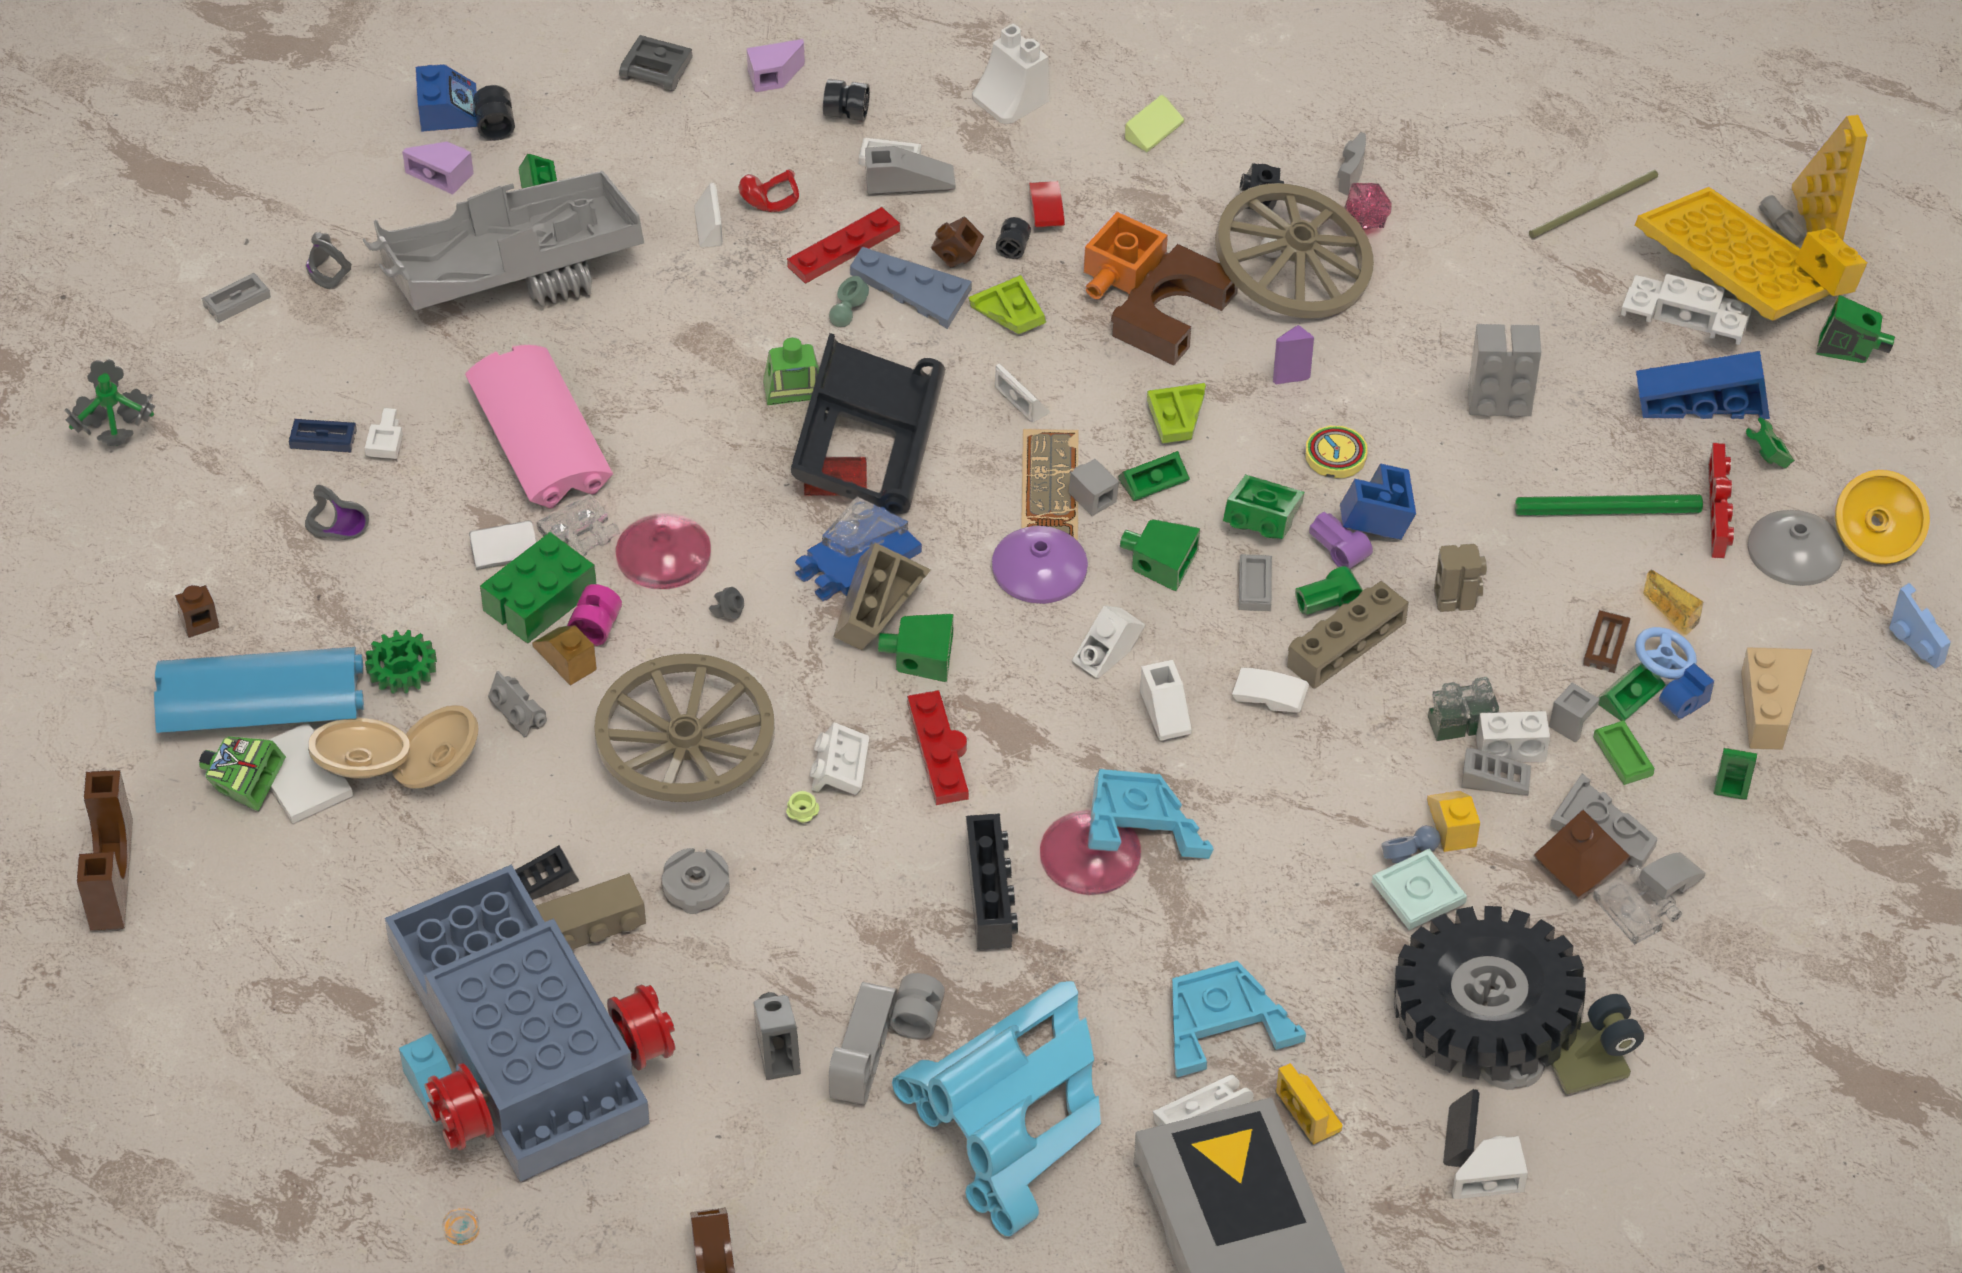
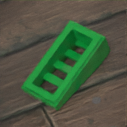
M1724 748L1716 774L1714 794L1747 800L1757 753Z

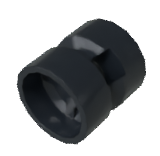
M828 79L823 97V115L841 118L843 114H846L848 119L865 121L869 108L870 85L859 82H852L850 85H847L844 80Z
M489 85L479 89L473 98L479 134L485 139L493 141L507 138L513 133L515 128L509 92L507 89L497 85Z

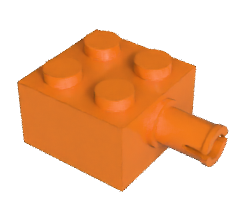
M1116 212L1085 246L1084 273L1094 277L1086 285L1087 294L1094 299H1100L1111 285L1130 294L1134 288H1138L1142 284L1146 274L1150 270L1153 271L1160 264L1161 258L1167 253L1168 235Z

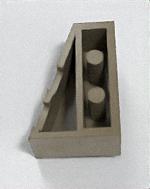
M875 542L859 559L833 637L863 650L880 633L931 569Z

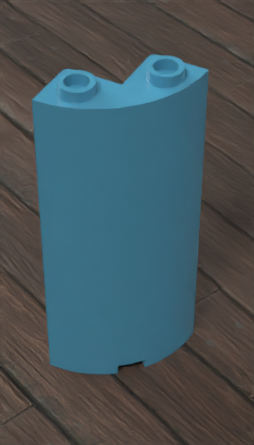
M356 647L158 661L155 669L157 690L154 691L156 733L355 719L358 717V710H364L363 690H357L356 687L358 674H363L364 672L362 654L356 655Z

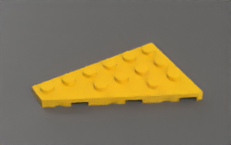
M1859 115L1845 117L1792 183L1791 188L1797 200L1798 212L1804 216L1807 232L1830 229L1835 231L1839 238L1844 239L1868 137Z

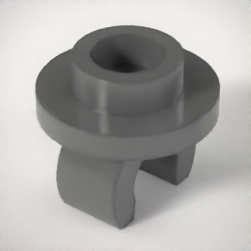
M726 587L723 591L715 593L714 597L719 604L711 605L709 610L716 618L726 616L728 619H736L741 615L744 608V598L735 587Z

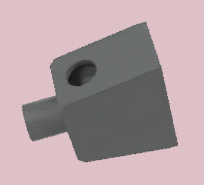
M773 992L764 993L753 1004L757 1040L766 1080L801 1074L797 1026L789 997L786 995L778 996ZM772 1038H782L785 1043L784 1046L780 1049H775Z

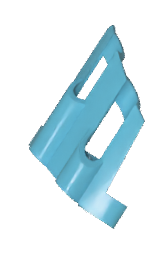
M1074 981L1059 982L939 1062L919 1060L896 1075L892 1080L893 1090L897 1097L906 1104L915 1102L919 1116L927 1125L935 1127L942 1122L949 1123L955 1120L968 1139L967 1154L970 1164L976 1173L974 1181L966 1187V1197L970 1205L978 1212L986 1213L989 1211L995 1228L1001 1234L1008 1237L1035 1220L1039 1215L1038 1205L1028 1184L1101 1124L1099 1095L1095 1096L1092 1085L1094 1055L1086 1017L1081 1021L1079 1019L1078 990ZM1052 1015L1054 1039L1026 1056L1021 1050L1017 1038ZM1066 1081V1103L1069 1116L1037 1138L1031 1137L1025 1126V1115L1028 1106Z

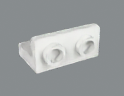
M835 722L825 733L821 732L814 747V750L818 752L817 759L814 761L810 771V776L813 777L812 790L819 792L825 784H829L856 795L862 788L869 736Z

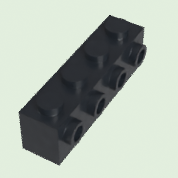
M1000 813L966 816V847L977 950L1012 948V934H1018L1017 913H1011L1010 906H1015L1014 886L1007 883V878H1012L1011 859L1004 856V851H1009L1008 832L1001 830Z

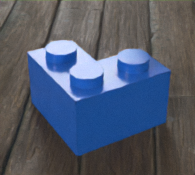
M1380 463L1370 482L1354 478L1340 503L1343 527L1402 540L1416 515L1409 470Z

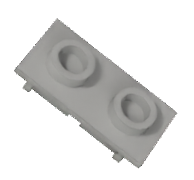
M497 671L488 697L522 736L527 737L530 726L536 725L541 727L547 722L546 711L533 699L528 700L530 695L516 678L504 677Z

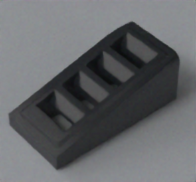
M560 845L515 869L532 900L566 888L579 881ZM560 866L561 870L555 872L553 868ZM547 871L549 876L543 879L540 873ZM534 876L537 883L531 886L527 878Z

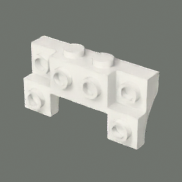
M1666 274L1664 282L1635 275L1623 303L1621 315L1625 316L1627 312L1647 316L1646 322H1651L1655 312V320L1710 333V338H1715L1716 334L1736 339L1735 344L1740 345L1743 334L1748 327L1753 307L1747 303L1724 297L1725 288L1670 274Z

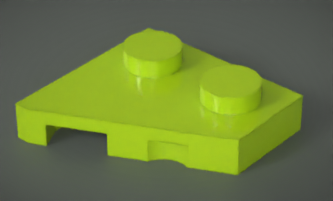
M1205 383L1147 391V402L1162 443L1191 440L1193 438L1205 395Z

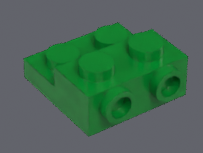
M1245 474L1227 499L1223 522L1230 523L1236 529H1250L1260 532L1266 538L1283 539L1292 526L1294 514L1303 503L1305 492Z

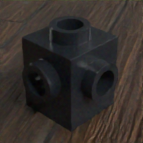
M1252 163L1247 174L1243 173L1241 176L1239 190L1245 191L1264 184H1284V181L1280 180L1281 168L1272 167L1268 164ZM1278 200L1261 203L1273 211Z

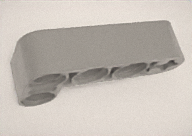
M866 982L861 983L842 1047H835L829 1066L830 1098L866 1104L889 1031L893 1007L897 1001L898 991L896 988Z

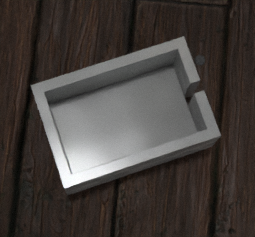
M1476 325L1468 382L1470 415H1532L1541 359L1539 325H1511L1512 352H1507L1505 325Z

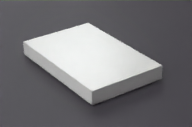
M308 722L269 739L274 741L286 756L270 789L292 824L353 796L352 788L343 776L324 770L310 757L308 751L309 738L314 730Z

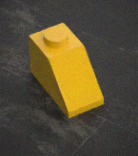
M1462 791L1427 795V802L1435 827L1441 837L1440 842L1443 851L1448 852L1477 847L1480 820L1472 796Z

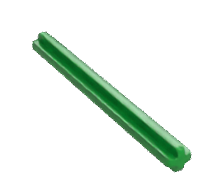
M1700 494L1517 497L1515 500V512L1519 516L1700 513L1703 509V498Z

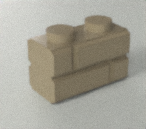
M1461 544L1460 547L1445 545L1439 548L1434 595L1437 609L1440 612L1455 611L1456 608L1459 611L1474 610L1477 597L1483 596V580L1480 576L1486 575L1487 565L1485 556H1480L1476 544Z

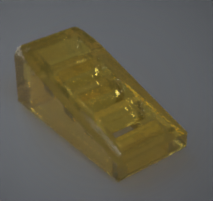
M1651 569L1647 573L1643 594L1680 632L1687 635L1699 624L1704 602Z

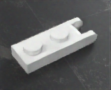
M1229 1075L1153 1111L1154 1120L1160 1126L1247 1104L1253 1100L1254 1094L1248 1088L1233 1092L1239 1087L1240 1082L1234 1075Z

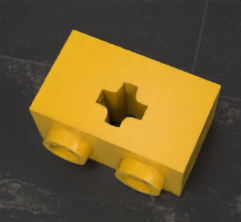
M1830 229L1807 232L1795 261L1832 296L1855 292L1868 263L1854 248L1848 246L1839 238L1835 231Z

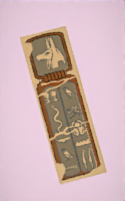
M1023 429L1021 528L1030 526L1052 527L1068 533L1078 541V502L1068 492L1071 472L1078 466L1079 430Z

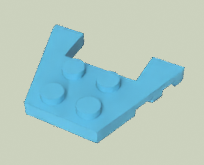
M1099 769L1094 781L1088 839L1089 849L1117 851L1122 842L1117 827H1133L1173 831L1181 857L1209 859L1214 850L1209 840L1203 842L1198 835L1199 827L1195 821L1187 819L1181 812V802L1160 774Z
M1238 961L1172 978L1176 1077L1207 1069V1060L1198 1042L1199 1038L1262 1021L1275 1050L1305 1042L1306 1033L1299 1024L1296 1026L1287 1017V1012L1280 1004L1275 1005L1265 994L1266 990Z

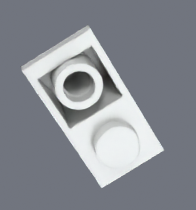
M1103 606L1072 661L1095 678H1100L1131 651L1145 624L1122 608Z
M1169 660L1141 666L1140 693L1159 740L1191 734V724L1183 683L1174 661Z

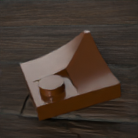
M1581 810L1534 854L1535 859L1579 900L1601 886L1631 860L1630 855L1584 810Z

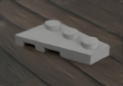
M1582 773L1553 815L1550 826L1560 831L1581 810H1584L1630 855L1631 860L1628 864L1641 869L1655 849L1658 838L1629 813H1622L1612 804V798L1605 792L1600 794L1590 785V779Z

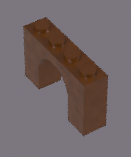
M1177 244L1170 253L1167 252L1163 255L1160 264L1153 271L1150 270L1146 274L1142 284L1130 292L1124 304L1115 308L1111 316V322L1113 323L1112 336L1174 366L1190 348L1191 326L1164 314L1156 308L1155 304L1171 296H1188L1223 311L1237 295L1238 288L1229 279L1220 263Z
M120 770L86 772L84 802L91 826L93 853L79 854L77 885L90 931L125 929L133 818Z

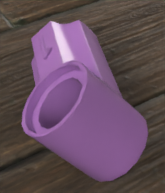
M1322 512L1316 516L1314 522L1310 525L1309 533L1330 551L1332 560L1338 567L1346 566L1351 568L1373 553L1372 544L1361 531L1352 533L1348 528L1343 527V524L1330 513Z

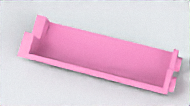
M536 345L512 346L511 352L502 355L494 352L477 362L465 373L530 502L553 508L571 488L593 495L613 475L547 348Z

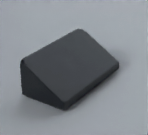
M1472 1089L1449 1107L1443 1163L1446 1166L1461 1168L1474 1152L1480 1092L1477 1089Z

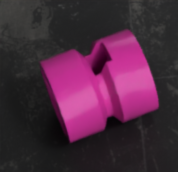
M599 584L586 586L567 626L575 625L594 646L604 644L621 610L622 600L615 591Z

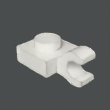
M384 408L380 425L371 424L365 445L366 456L397 459L403 436L402 427H398L399 420L395 419L397 409Z

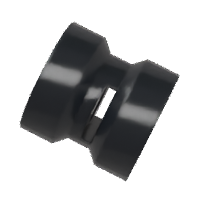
M1018 217L1007 218L1002 224L1001 234L996 241L997 252L1008 259L1022 257L1026 249V242L1031 234L1030 225Z

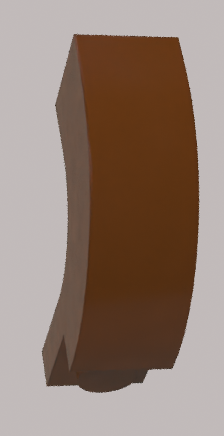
M726 1207L690 1212L697 1273H735Z

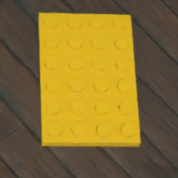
M1710 187L1638 215L1634 226L1642 230L1647 237L1658 241L1670 253L1678 255L1688 262L1693 269L1701 271L1710 277L1716 285L1724 287L1733 293L1738 300L1749 304L1759 311L1761 316L1772 321L1831 295L1795 262L1800 251L1799 247Z

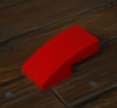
M1059 182L1029 183V195L1035 227L1064 226L1065 218Z

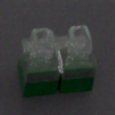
M1475 678L1472 685L1462 687L1455 682L1444 683L1441 690L1433 691L1432 693L1434 707L1429 708L1428 719L1436 741L1465 737L1466 731L1468 736L1477 735L1480 713H1499V705L1489 678Z

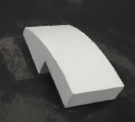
M1241 668L1232 695L1236 702L1266 703L1270 711L1300 712L1309 684L1302 679L1278 672Z

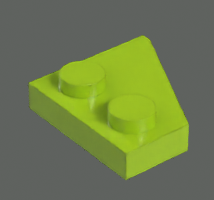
M1022 275L968 297L970 306L1017 334L1046 323L1045 315Z

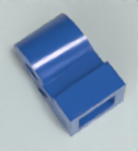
M1693 663L1685 669L1684 675L1681 678L1671 681L1663 689L1659 701L1679 719L1684 718L1710 702L1714 680Z

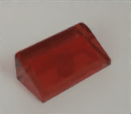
M825 457L822 468L824 474L867 488L866 457ZM804 483V496H841Z

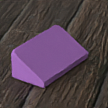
M1299 325L1276 339L1273 383L1275 384L1304 381L1311 377L1314 337Z

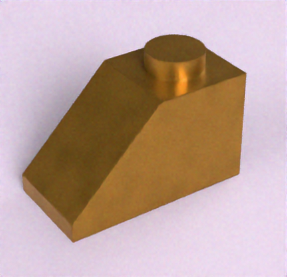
M575 625L558 627L532 642L537 652L570 686L597 670L594 644Z

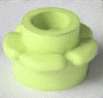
M806 791L794 793L787 803L786 813L788 817L802 823L811 821L813 816H816L819 812V804L816 803L815 797Z

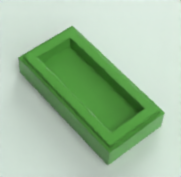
M1624 720L1594 730L1593 737L1623 785L1654 775V766Z

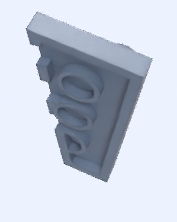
M865 247L861 248L850 265V275L859 276L866 284L880 292L883 290L893 294V299L902 304L907 302L915 306L918 313L927 318L931 315L938 319L939 325L946 329L949 328L972 290V281Z

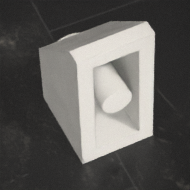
M1496 1136L1483 1140L1455 1174L1452 1190L1453 1200L1524 1192L1528 1171L1519 1136Z

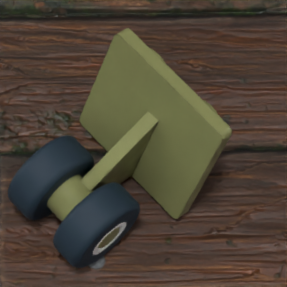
M1610 994L1596 1000L1588 1009L1587 1015L1590 1021L1581 1024V1029H1577L1576 1040L1569 1050L1561 1048L1560 1059L1551 1064L1566 1094L1590 1089L1630 1076L1631 1070L1623 1055L1634 1051L1642 1044L1644 1032L1636 1020L1628 1019L1631 1015V1007L1625 996Z

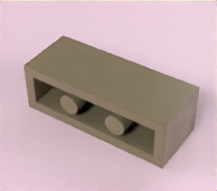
M630 873L536 905L544 922L554 918L572 951L593 942H601L612 935L624 931H632L646 924L645 905Z

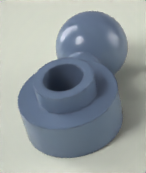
M1429 825L1421 826L1416 830L1414 836L1399 837L1383 842L1381 846L1384 858L1391 859L1392 863H1399L1412 857L1411 854L1417 852V849L1420 851L1427 849L1434 851L1439 846L1441 837L1436 828Z

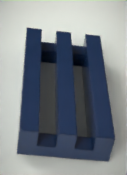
M294 419L288 441L290 449L351 453L357 427L355 422Z

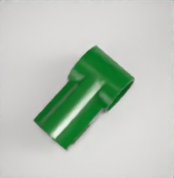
M1342 566L1332 570L1326 576V579L1296 588L1295 597L1301 613L1307 615L1336 605L1340 607L1343 604H1349L1359 596L1363 589L1351 569Z

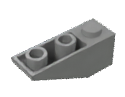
M896 146L865 148V172L868 194L956 189L954 168L951 164Z

